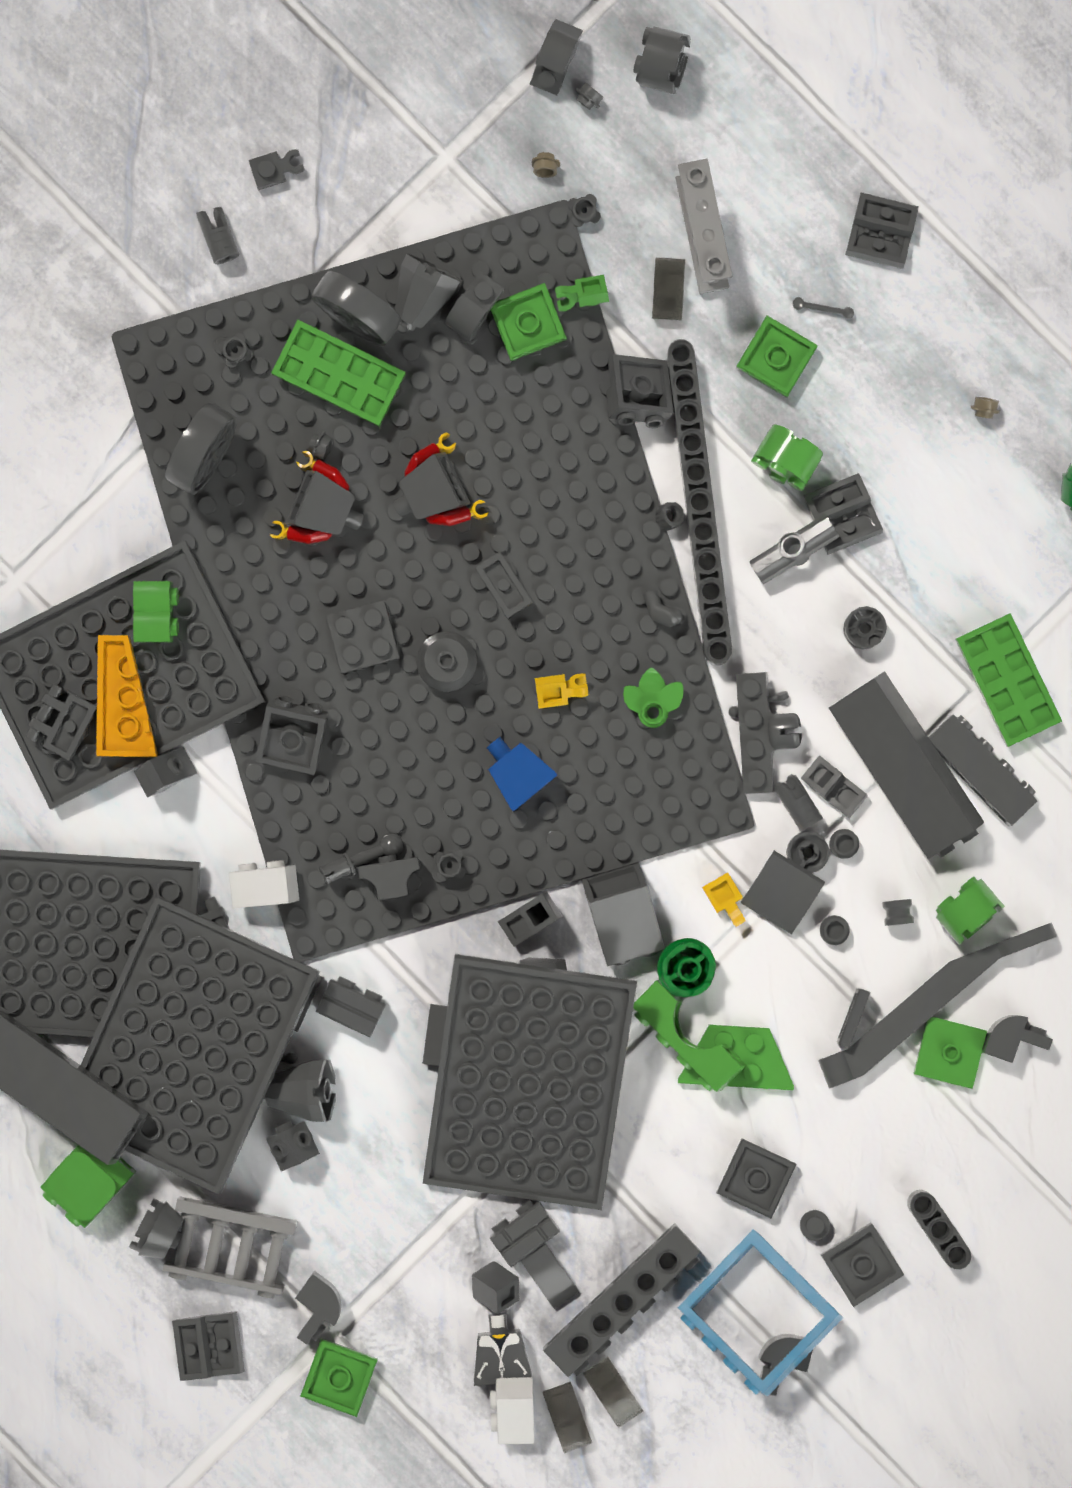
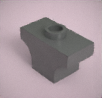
M184 747L150 759L133 771L147 798L163 792L197 774Z
M396 855L378 857V864L358 867L359 879L371 881L376 887L378 900L409 896L408 879L413 872L420 869L418 857L397 860Z

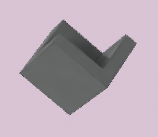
M493 1261L472 1274L473 1298L498 1315L519 1301V1277Z

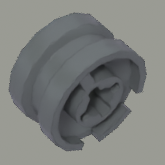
M869 606L853 610L847 616L843 625L846 640L855 648L862 650L871 649L878 645L885 637L887 630L883 614L876 608ZM866 622L871 627V630L866 634L862 633L859 629L860 624Z
M811 831L801 832L793 836L786 849V856L789 860L811 873L822 869L828 862L830 854L829 845L825 839L818 833ZM811 847L813 850L812 857L804 858L802 849Z

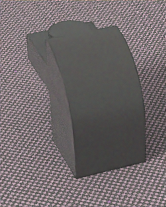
M555 19L539 52L530 85L558 95L568 66L577 50L583 32L582 29Z
M480 271L465 293H462L446 318V326L468 342H471L488 319L487 314L503 294L505 288Z
M545 891L499 920L498 923L513 947L561 918L562 914L548 892Z
M1008 1015L998 1019L989 1028L982 1053L1013 1063L1020 1041L1050 1050L1053 1039L1046 1037L1047 1030L1030 1025L1029 1029L1026 1030L1025 1026L1028 1017Z
M314 1271L295 1297L297 1301L314 1312L297 1336L306 1345L311 1338L314 1341L318 1340L327 1327L322 1324L324 1320L335 1327L340 1317L342 1306L339 1292L335 1286Z
M780 1334L768 1340L758 1356L760 1361L769 1363L768 1367L763 1366L760 1375L761 1379L764 1380L804 1337L795 1334ZM813 1350L795 1368L796 1370L808 1372ZM779 1385L771 1392L770 1395H777Z

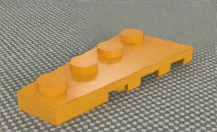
M98 635L96 756L158 757L130 636Z

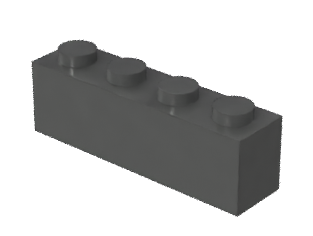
M954 714L950 715L929 736V739L943 760L1008 827L1013 826L1038 802L1033 796L1036 791L1025 780L1020 783L1012 775L1015 772L1014 768L1005 759L1002 758L999 761L991 753L994 748L983 737L977 739L970 731L973 729V726L962 715L958 718Z

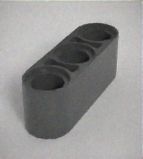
M923 1189L913 1191L907 1199V1207L923 1232L950 1268H965L971 1261V1251L937 1200L928 1191ZM921 1196L928 1197L930 1201L928 1209L924 1212H918L914 1208L916 1199ZM936 1222H945L947 1226L946 1233L941 1237L933 1236L931 1232L932 1226ZM954 1247H961L964 1251L963 1258L958 1262L949 1260V1252Z

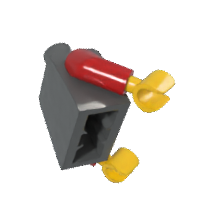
M443 433L439 437L437 444L431 443L413 454L404 471L405 477L399 482L404 495L393 501L394 508L400 516L413 511L417 520L426 519L430 524L452 526L469 521L472 516L475 519H482L488 515V513L479 515L475 511L476 505L485 503L483 500L474 502L470 508L467 507L470 501L447 454L454 451L456 443L449 447L442 444L443 440L450 437L449 433Z
M303 451L302 454L310 458V461L306 465L296 461L298 467L306 472L286 522L291 526L288 528L281 521H273L272 524L282 527V532L279 535L270 534V536L278 540L287 537L291 541L312 544L327 541L332 534L340 535L344 526L358 530L364 515L351 509L355 496L349 492V484L341 472L321 460L315 461L309 451Z

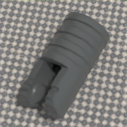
M216 207L213 211L214 220L217 225L215 229H213L206 211L196 212L214 264H223L237 258L239 252L222 207Z
M791 774L785 782L775 784V792L800 832L823 819V816L796 775Z

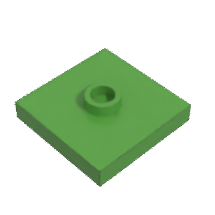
M545 283L501 299L491 309L510 361L567 340Z
M766 315L736 368L787 398L818 345Z
M931 1017L925 1024L913 1074L973 1089L987 1030Z
M321 1338L300 1397L357 1417L378 1358Z

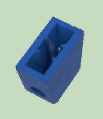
M499 737L487 747V750L497 761L488 770L513 812L557 777L553 769L522 743H519L511 750L503 739Z

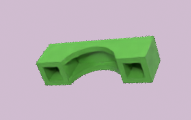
M656 980L634 1002L633 1008L637 1011L634 1014L635 1017L644 1026L647 1027L650 1024L658 1032L655 1035L658 1041L666 1048L671 1046L679 1054L676 1057L678 1061L688 1070L693 1068L700 1075L698 1081L708 1091L712 1089L715 1092L722 1091L746 1067V1064L726 1044L713 1048H703L691 1043L683 1034L679 1024V1012L683 1000L672 995L662 986L659 980Z

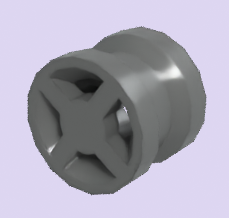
M912 899L882 902V907L886 910L887 916L884 919V926L914 923V917L910 914Z

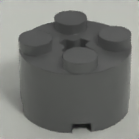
M656 26L653 28L646 27L642 39V45H645L643 55H637L633 72L637 73L636 82L640 86L675 94V87L679 88L686 69L688 56H685L683 51L684 46L690 48V35Z

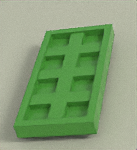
M297 320L271 374L380 427L406 372Z
M1011 613L955 639L1006 747L1062 722Z

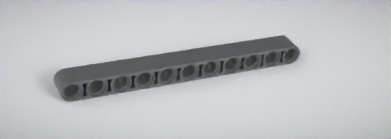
M678 339L672 342L668 348L667 362L704 656L710 664L719 666L726 663L732 654L695 351L689 341ZM676 348H684L688 352L689 358L686 361L678 362L673 358L672 352ZM681 377H687L692 381L693 387L689 391H681L677 388L676 381ZM684 407H691L696 412V418L692 421H685L680 416V410ZM686 437H696L700 442V447L695 451L686 449L683 444ZM691 466L701 467L704 472L703 478L698 481L690 479L687 474L688 468ZM701 495L705 497L708 504L704 510H696L692 507L691 499L694 496ZM699 525L708 526L711 530V537L707 540L698 539L695 535V528ZM704 554L712 556L715 560V566L710 570L702 569L698 563L700 556ZM707 584H713L718 588L719 595L716 599L709 600L703 596L702 588ZM708 615H719L723 621L722 626L716 630L709 628L706 624V617ZM715 643L722 644L726 649L725 657L723 659L713 658L710 655L711 645Z

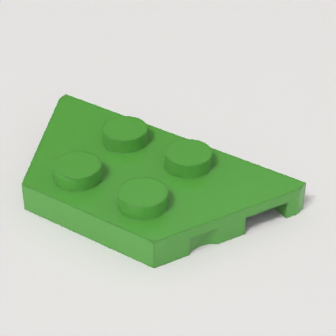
M708 1025L697 1046L713 1048L726 1044L746 1064V1067L727 1086L794 1091L793 1082L770 1028ZM684 1067L678 1077V1083L702 1085L698 1081L700 1075L693 1068L688 1070Z

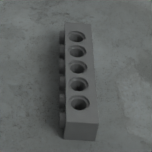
M674 1223L543 1347V1351L567 1377L572 1373L578 1376L590 1364L587 1359L595 1352L598 1355L604 1352L612 1343L609 1338L617 1331L620 1334L625 1332L633 1324L634 1321L631 1318L639 1310L642 1313L646 1312L656 1302L653 1297L661 1289L667 1292L678 1281L675 1276L681 1270L685 1269L688 1272L698 1263L700 1259L697 1255L701 1253L700 1249ZM664 1253L674 1254L676 1256L675 1265L671 1268L662 1267L659 1264L661 1255ZM645 1273L654 1277V1284L648 1289H643L637 1284L639 1276ZM622 1294L629 1295L632 1298V1305L625 1310L619 1309L615 1305L616 1298ZM599 1315L607 1316L611 1321L610 1326L605 1330H598L593 1326L594 1319ZM577 1336H583L588 1340V1346L583 1351H576L571 1346V1341Z

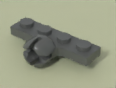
M767 672L736 674L743 794L775 792L773 753L775 750L795 749L800 746L802 733L785 734V729L801 727V721L796 713L775 714L771 712Z

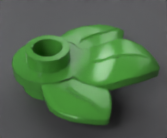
M649 668L642 675L639 687H624V701L629 709L638 713L642 724L649 728H657L665 723L668 712L677 709L682 702L683 684L682 682H674L665 686L661 675L654 668ZM651 707L657 708L659 711V715L655 719L650 718L647 714L648 709Z

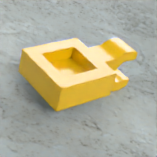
M583 673L575 674L567 681L565 680V674L535 678L539 709L568 705V698L586 697L589 695L586 674Z
M728 872L702 887L716 913L725 909L735 928L746 922L736 904L743 897Z

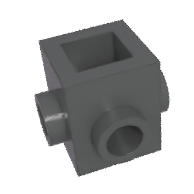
M291 1120L275 1127L276 1134L266 1138L281 1172L320 1154L305 1121L295 1125L292 1124Z

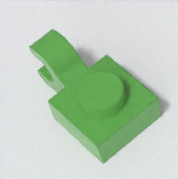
M604 274L576 279L573 286H558L555 288L557 298L566 297V299L557 301L559 311L571 309L576 302H579L580 307L595 306L600 303L609 302Z

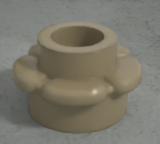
M549 152L539 153L537 157L531 160L533 173L542 178H550L557 175V167H560L561 164L558 159H555V155Z
M975 397L974 405H971V409L976 410L975 416L992 419L994 413H1000V410H997L999 401L995 399Z

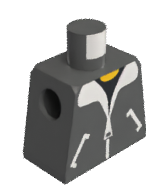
M506 1313L488 1315L490 1332L478 1333L474 1386L496 1384V1378L532 1377L520 1329L508 1330Z

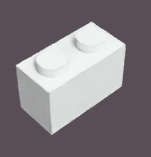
M284 860L266 862V868H257L256 863L238 865V871L229 872L232 909L299 901L296 866H285Z
M533 1377L496 1378V1391H490L491 1409H497V1413H491V1432H497L498 1444H534Z

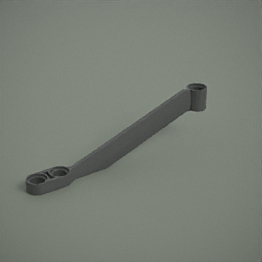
M1052 922L949 961L850 1046L849 1049L818 1060L828 1088L830 1089L864 1076L1000 958L1057 937Z

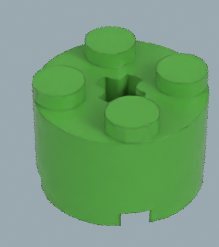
M773 424L751 459V462L763 470H770L769 477L776 482L784 485L787 480L789 485L799 491H803L820 463L823 452L804 437L799 439L793 435V431Z
M975 876L970 878L960 887L961 889L958 891L960 895L954 899L950 895L935 910L938 913L935 918L958 945L964 942L965 938L963 935L966 939H969L992 920V916L997 912L995 908L1000 912L1005 907L982 878L979 880Z

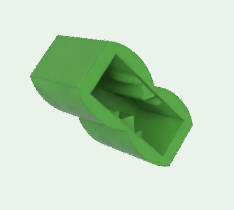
M134 581V642H173V636H178L179 622L178 618H173V606H178L179 593L178 588H173V582Z

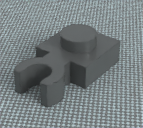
M290 150L281 159H279L278 153L275 151L248 160L258 191L287 182L284 173H302L305 170L303 164L299 166H292L290 164L292 158L300 156L299 150Z

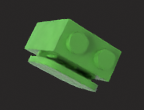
M78 1145L51 1173L40 1188L44 1191L42 1196L51 1205L56 1207L59 1204L67 1212L65 1217L73 1225L79 1227L81 1224L85 1228L137 1171L121 1156L116 1164L107 1165Z

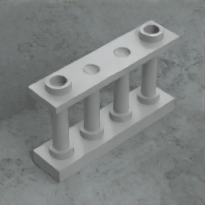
M708 158L678 164L680 175L676 176L675 179L699 294L729 289L728 278H732V272Z
M182 1196L177 1199L175 1211L182 1212L181 1217L184 1220L181 1232L183 1235L178 1243L175 1262L166 1261L163 1264L162 1270L169 1272V1277L186 1280L187 1276L249 1288L258 1290L257 1295L266 1298H275L276 1294L281 1295L283 1293L284 1286L275 1284L284 1239L288 1238V1234L294 1235L296 1233L297 1220ZM199 1216L211 1218V1223L213 1224L204 1269L186 1265L195 1221L199 1220ZM229 1222L241 1224L240 1229L243 1230L234 1275L216 1272L225 1226L228 1227ZM259 1228L269 1230L270 1236H272L263 1281L245 1278L254 1234L258 1233Z

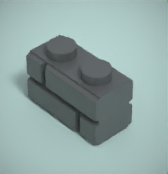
M339 976L337 981L330 979L315 1012L370 1038L386 1006L385 1003L381 1002L383 996L369 989H366L365 993L353 989L356 983Z
M531 1200L527 1201L516 1210L518 1216L510 1222L504 1218L491 1228L494 1233L490 1235V1240L510 1267L516 1265L560 1232L559 1227L540 1201L534 1204Z

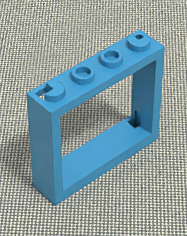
M754 1229L677 1307L683 1313L680 1319L691 1330L697 1327L705 1335L701 1340L713 1352L719 1349L726 1356L722 1360L725 1365L734 1373L739 1370L747 1378L744 1384L755 1395L761 1392L766 1396H769L844 1318ZM753 1246L824 1316L764 1380L693 1310Z

